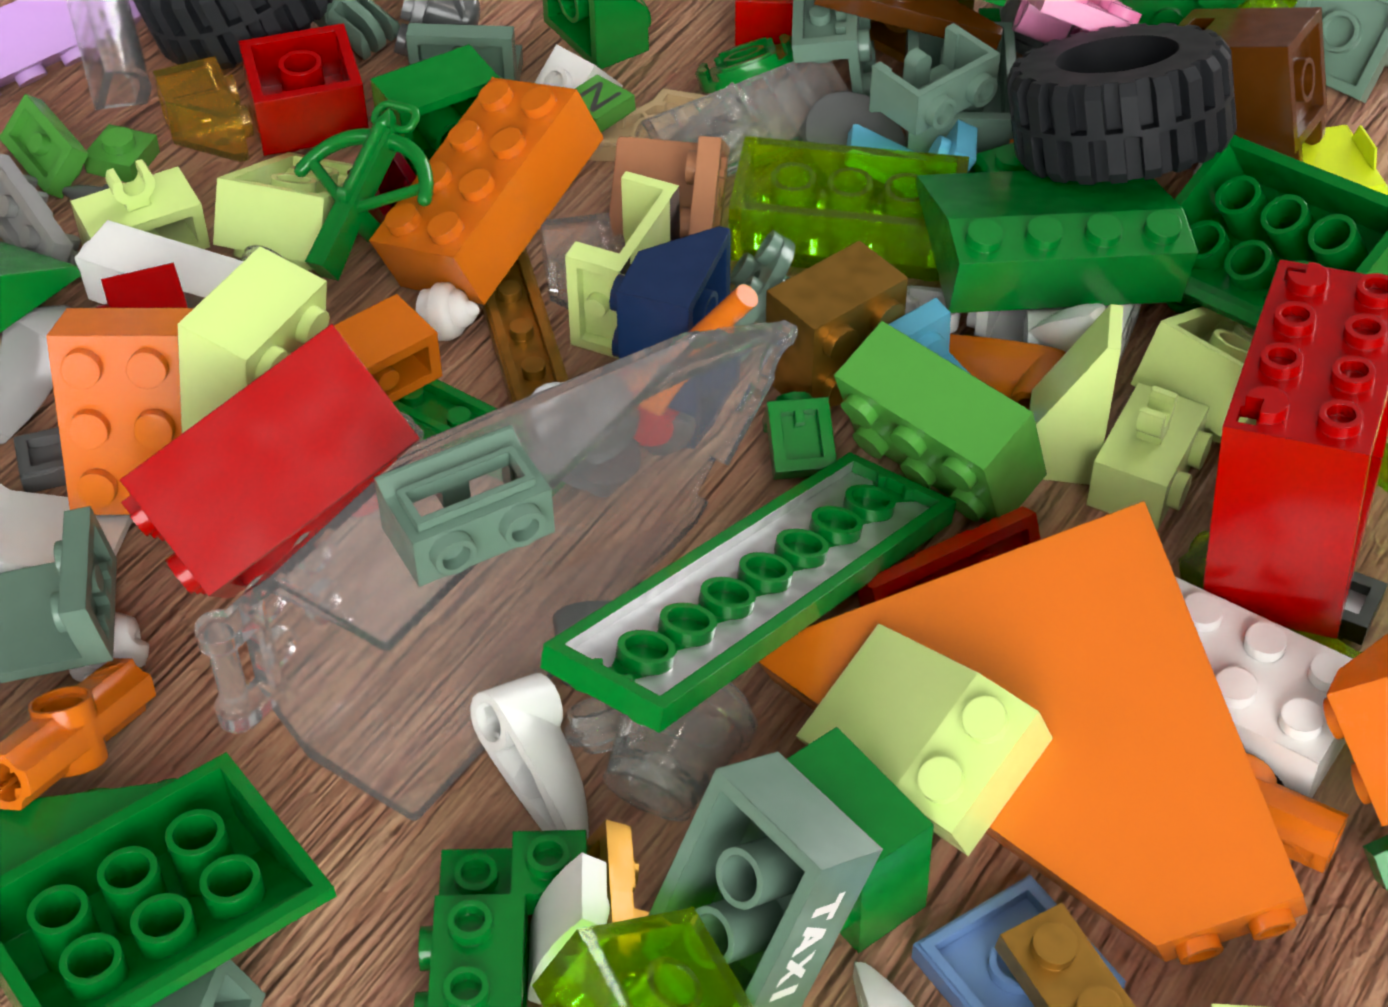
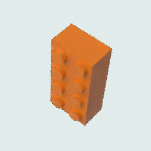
M492 77L487 85L480 90L478 97L460 121L449 131L447 138L429 160L434 179L433 196L430 205L425 207L419 205L417 201L418 196L398 201L369 239L401 287L421 291L422 289L431 288L437 282H449L456 289L465 292L469 301L485 305L604 139L578 90ZM418 176L411 185L418 183Z

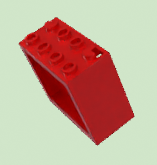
M1280 259L1222 427L1203 590L1285 628L1337 639L1379 480L1388 437V275L1380 273L1363 274L1328 268L1314 262L1305 264ZM1239 417L1255 419L1256 425L1238 422Z
M330 324L122 477L119 481L129 492L130 496L123 500L121 504L130 514V518L147 537L151 535L154 539L159 537L161 541L166 540L175 553L165 559V562L190 594L195 592L198 595L202 593L204 596L207 594L209 597L232 599L376 491L374 477L418 460L420 438L334 325Z

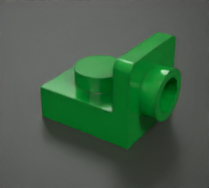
M789 392L779 395L775 398V401L767 402L762 424L763 432L768 433L773 480L810 477L836 461L829 397L812 398L811 394L807 392Z

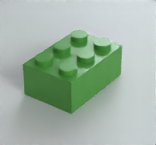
M883 321L878 324L834 375L843 399L841 407L850 418L854 429L852 437L858 446L874 458L881 459L883 455L887 456L900 465L901 471L909 480L929 489L933 486L949 496L950 499L957 501L955 509L972 521L977 522L982 517L989 522L995 517H1000L1019 508L1047 475L1032 411Z

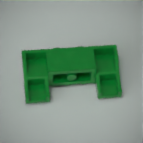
M586 830L513 831L512 848L442 849L439 895H435L433 925L420 926L419 968L421 972L430 971L429 990L415 993L414 1007H527L528 915L533 914L543 892L563 868L582 852L587 854Z

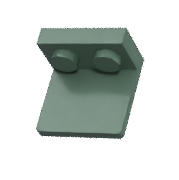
M793 0L792 52L794 63H827L832 60L848 59L852 92L870 97L872 65L876 64L874 40L871 41L869 30L871 29V19L814 5V0Z
M91 506L64 511L62 540L54 543L55 562L0 573V684L113 661L117 558Z

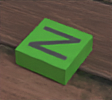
M598 74L575 88L581 95L600 132L608 129L636 110L634 94Z

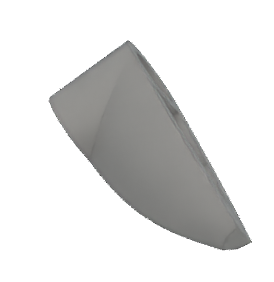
M69 305L36 307L2 331L0 345V444L6 443L33 416L53 388L46 336L66 308H71Z

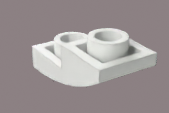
M582 852L563 868L540 897L531 918L529 931V1001L540 1005L585 973V964L588 956L587 943L607 929L610 904L607 898L606 862Z

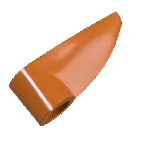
M950 334L949 352L972 376L1027 409L1030 407L1032 389L1066 353L1054 347L1026 342Z

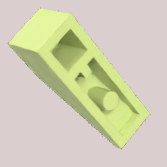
M1110 304L1032 389L1029 410L1034 414L1047 475L1043 480L1090 485L1094 460L1105 441L1121 352L1123 305Z

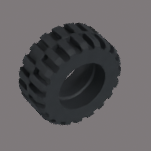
M133 0L160 51L167 59L187 69L193 67L199 71H211L213 67H219L222 70L234 68L237 63L242 62L238 42L240 40L311 29V23L322 18L327 12L328 3H332L333 0Z
M1142 23L1131 24L1128 27L1115 28V26L1099 28L1098 31L1088 33L1083 31L1071 34L1068 38L1054 39L1043 43L1041 48H1032L1025 52L1022 58H1017L1013 63L1006 79L1016 158L1033 175L1040 178L1050 177L1054 182L1078 181L1081 185H1095L1097 182L1118 184L1128 183V180L1144 178V180L1158 178L1162 174L1172 171L1178 173L1191 169L1192 164L1197 162L1205 163L1213 159L1216 152L1221 153L1228 146L1237 129L1231 49L1216 32L1210 29L1202 31L1199 26L1195 25L1177 26L1175 23L1147 25Z

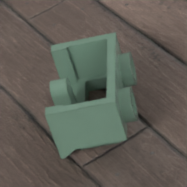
M953 23L945 29L943 61L937 67L931 69V56L919 48H913L907 53L904 59L903 79L893 73L892 69L881 61L872 65L869 111L871 113H883L914 136L931 127L937 130L943 129L950 124L955 114L972 105L983 107L992 100L998 87L1000 53Z
M512 425L505 426L374 477L382 529L418 587L449 575L458 574L470 566L517 547L527 546L537 539L555 532L552 488L521 446ZM502 469L503 485L471 497L470 480ZM436 495L444 508L421 517L413 503Z

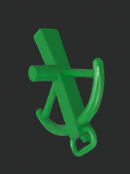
M391 100L380 102L372 111L371 124L373 126L371 129H352L335 134L312 148L295 166L294 173L298 177H305L312 171L335 201L305 260L321 277L339 281L357 234L370 243L369 239L381 224L368 210L414 196H418L417 201L419 205L423 207L430 205L434 189L433 172L430 162L416 143L404 137L405 134L413 131L419 123L420 111L417 107ZM392 110L410 113L412 117L406 125H396V115ZM363 145L343 186H337L320 162L341 149ZM396 152L403 154L415 167L418 183L375 196Z

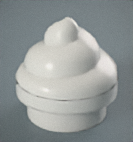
M437 282L431 288L422 289L416 301V312L437 331L438 341H450L459 337L465 328L474 322L480 312L478 305L473 301H469L465 292L456 289L449 282Z

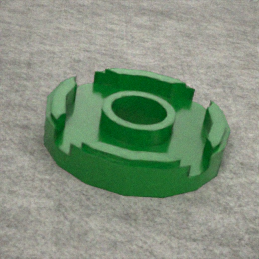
M782 34L779 37L781 44L774 45L772 38L766 39V37L725 50L719 53L718 57L714 58L716 66L711 69L708 68L707 63L700 64L695 75L701 91L704 93H718L736 89L772 76L794 63L792 36Z

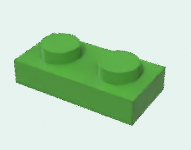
M28 94L23 96L0 135L2 143L28 174L36 177L39 187L44 192H47V194L61 199L64 197L62 193L63 188L71 186L72 182L80 175L83 164L89 156L88 151L45 102Z

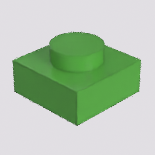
M109 124L87 149L89 156L84 166L86 173L106 177L107 170L114 168L121 181H133L138 174L135 161L142 159L149 166L160 153L157 135Z

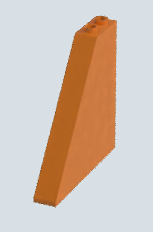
M1145 501L806 627L758 662L776 684L815 710L876 626L881 624L980 673L1038 710L1053 739L988 828L986 834L1164 962L1176 958L1179 959L1181 965L1203 962L1222 953L1224 950L1223 942L1251 933L1253 940L1270 939L1292 930L1297 926L1295 918L1308 914L1304 895Z

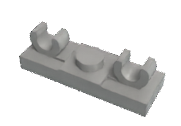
M0 154V237L3 242L77 265L74 257L79 253L77 250L81 242L80 238L64 233L54 219L53 212L46 204L49 195L47 192L35 189L38 183L36 177L22 174L9 155Z

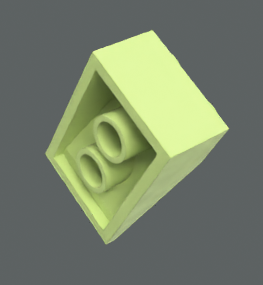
M287 152L217 177L213 245L234 249V256L242 259H247L261 246L305 270H313L305 260L335 201L312 171L305 177L295 175V166L305 156L302 154ZM323 159L320 162L336 185L342 187L348 176L347 171L352 168L353 164Z
M260 246L178 323L182 433L328 327L330 316L326 311V280Z
M1203 306L1161 320L1133 377L1131 385L1136 387L1138 382L1151 387L1154 385L1178 393L1180 397L1209 406L1204 432L1213 434L1212 440L1221 443L1222 427L1255 331ZM1239 417L1238 422L1256 425L1255 419Z
M881 624L876 626L796 735L800 741L809 745L830 730L838 727L934 824L933 832L967 856L976 847L1053 739L1038 710L980 673Z

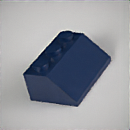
M718 226L638 251L626 274L617 275L612 285L609 304L610 309L617 312V327L612 340V355L619 358V372L623 369L632 375L650 367L730 294L731 229ZM730 329L673 379L661 392L689 409V428L680 441L682 443H691L730 365Z

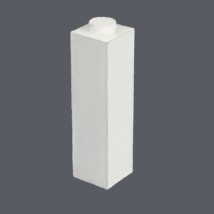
M109 220L82 246L80 252L74 257L88 299L101 304H107L101 279L174 262L188 308H195L244 262Z

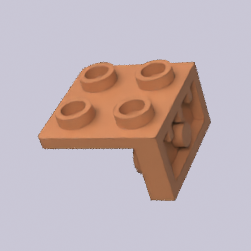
M626 136L619 137L615 153L606 240L607 247L613 250H622L624 247L621 177L625 171L679 185L680 238L718 226L721 227L730 150L728 144L721 137L699 136L698 143Z

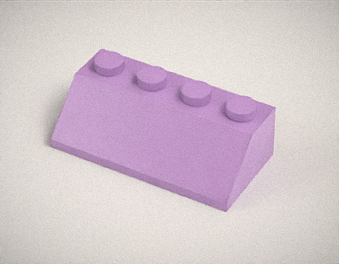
M16 0L0 7V88L15 81L20 88L25 87L46 76L48 73L45 68L62 60L65 67H68L89 57L93 53L90 47L107 40L109 46L112 47L133 37L137 33L134 27L142 19L133 0Z

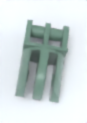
M333 0L332 3H328L327 12L322 18L313 21L319 27L344 23L352 51L364 61L371 56V51L377 53L386 46V38L389 41L397 38L400 29L398 21L372 0Z

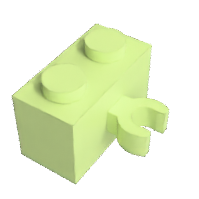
M140 159L135 161L138 170L136 178L127 183H122L114 168L106 171L105 178L109 186L108 189L70 201L82 246L109 220L201 249L210 247L202 204L178 166L152 174L146 163Z
M1138 382L1094 460L1086 505L1111 514L1145 501L1154 526L1158 530L1169 508L1181 509L1192 480V475L1188 473L1190 467L1200 470L1207 458L1213 439V434L1204 432L1209 406L1180 397L1178 393Z

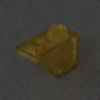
M215 56L153 71L161 112L174 144L237 162L250 160L246 138L254 136V129L246 104L241 105L233 75H223Z

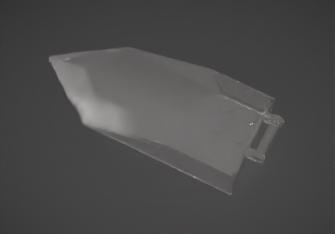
M783 320L772 323L764 322L722 327L714 330L684 332L413 444L376 476L505 426L512 425L521 446L552 488L555 532L539 538L527 546L517 547L470 566L458 574L449 575L418 587L382 529L374 478L371 479L312 531L303 534L295 542L293 548L270 570L252 580L244 593L226 610H211L204 613L196 621L194 632L198 647L202 653L209 656L219 694L215 701V711L220 727L229 733H244L254 728L273 710L310 759L413 821L420 819L485 750L473 728L470 711L472 698L478 692L534 673H541L551 679L554 675L541 669L540 664L543 644L555 637L552 616L555 612L566 605L576 602L614 600L641 583L698 523L709 503L697 495L715 460L727 466L731 462L775 380V370L782 354L796 340L797 326ZM502 469L470 480L471 497L503 485ZM436 495L413 503L421 517L444 508ZM244 642H247L255 676L247 685L238 648Z

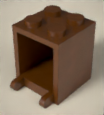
M1322 7L1193 9L1178 26L1189 24L1199 26L1202 31L1210 29L1221 36L1231 49L1237 129L1234 135L1303 162L1302 144L1305 142L1315 145L1322 140L1325 135V114L1328 112Z

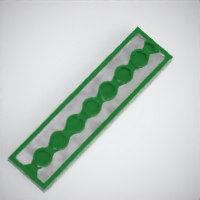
M849 452L543 644L540 668L567 682L575 690L586 693L627 715L635 723L647 726L660 733L861 589L881 571L890 568L950 525L957 501Z

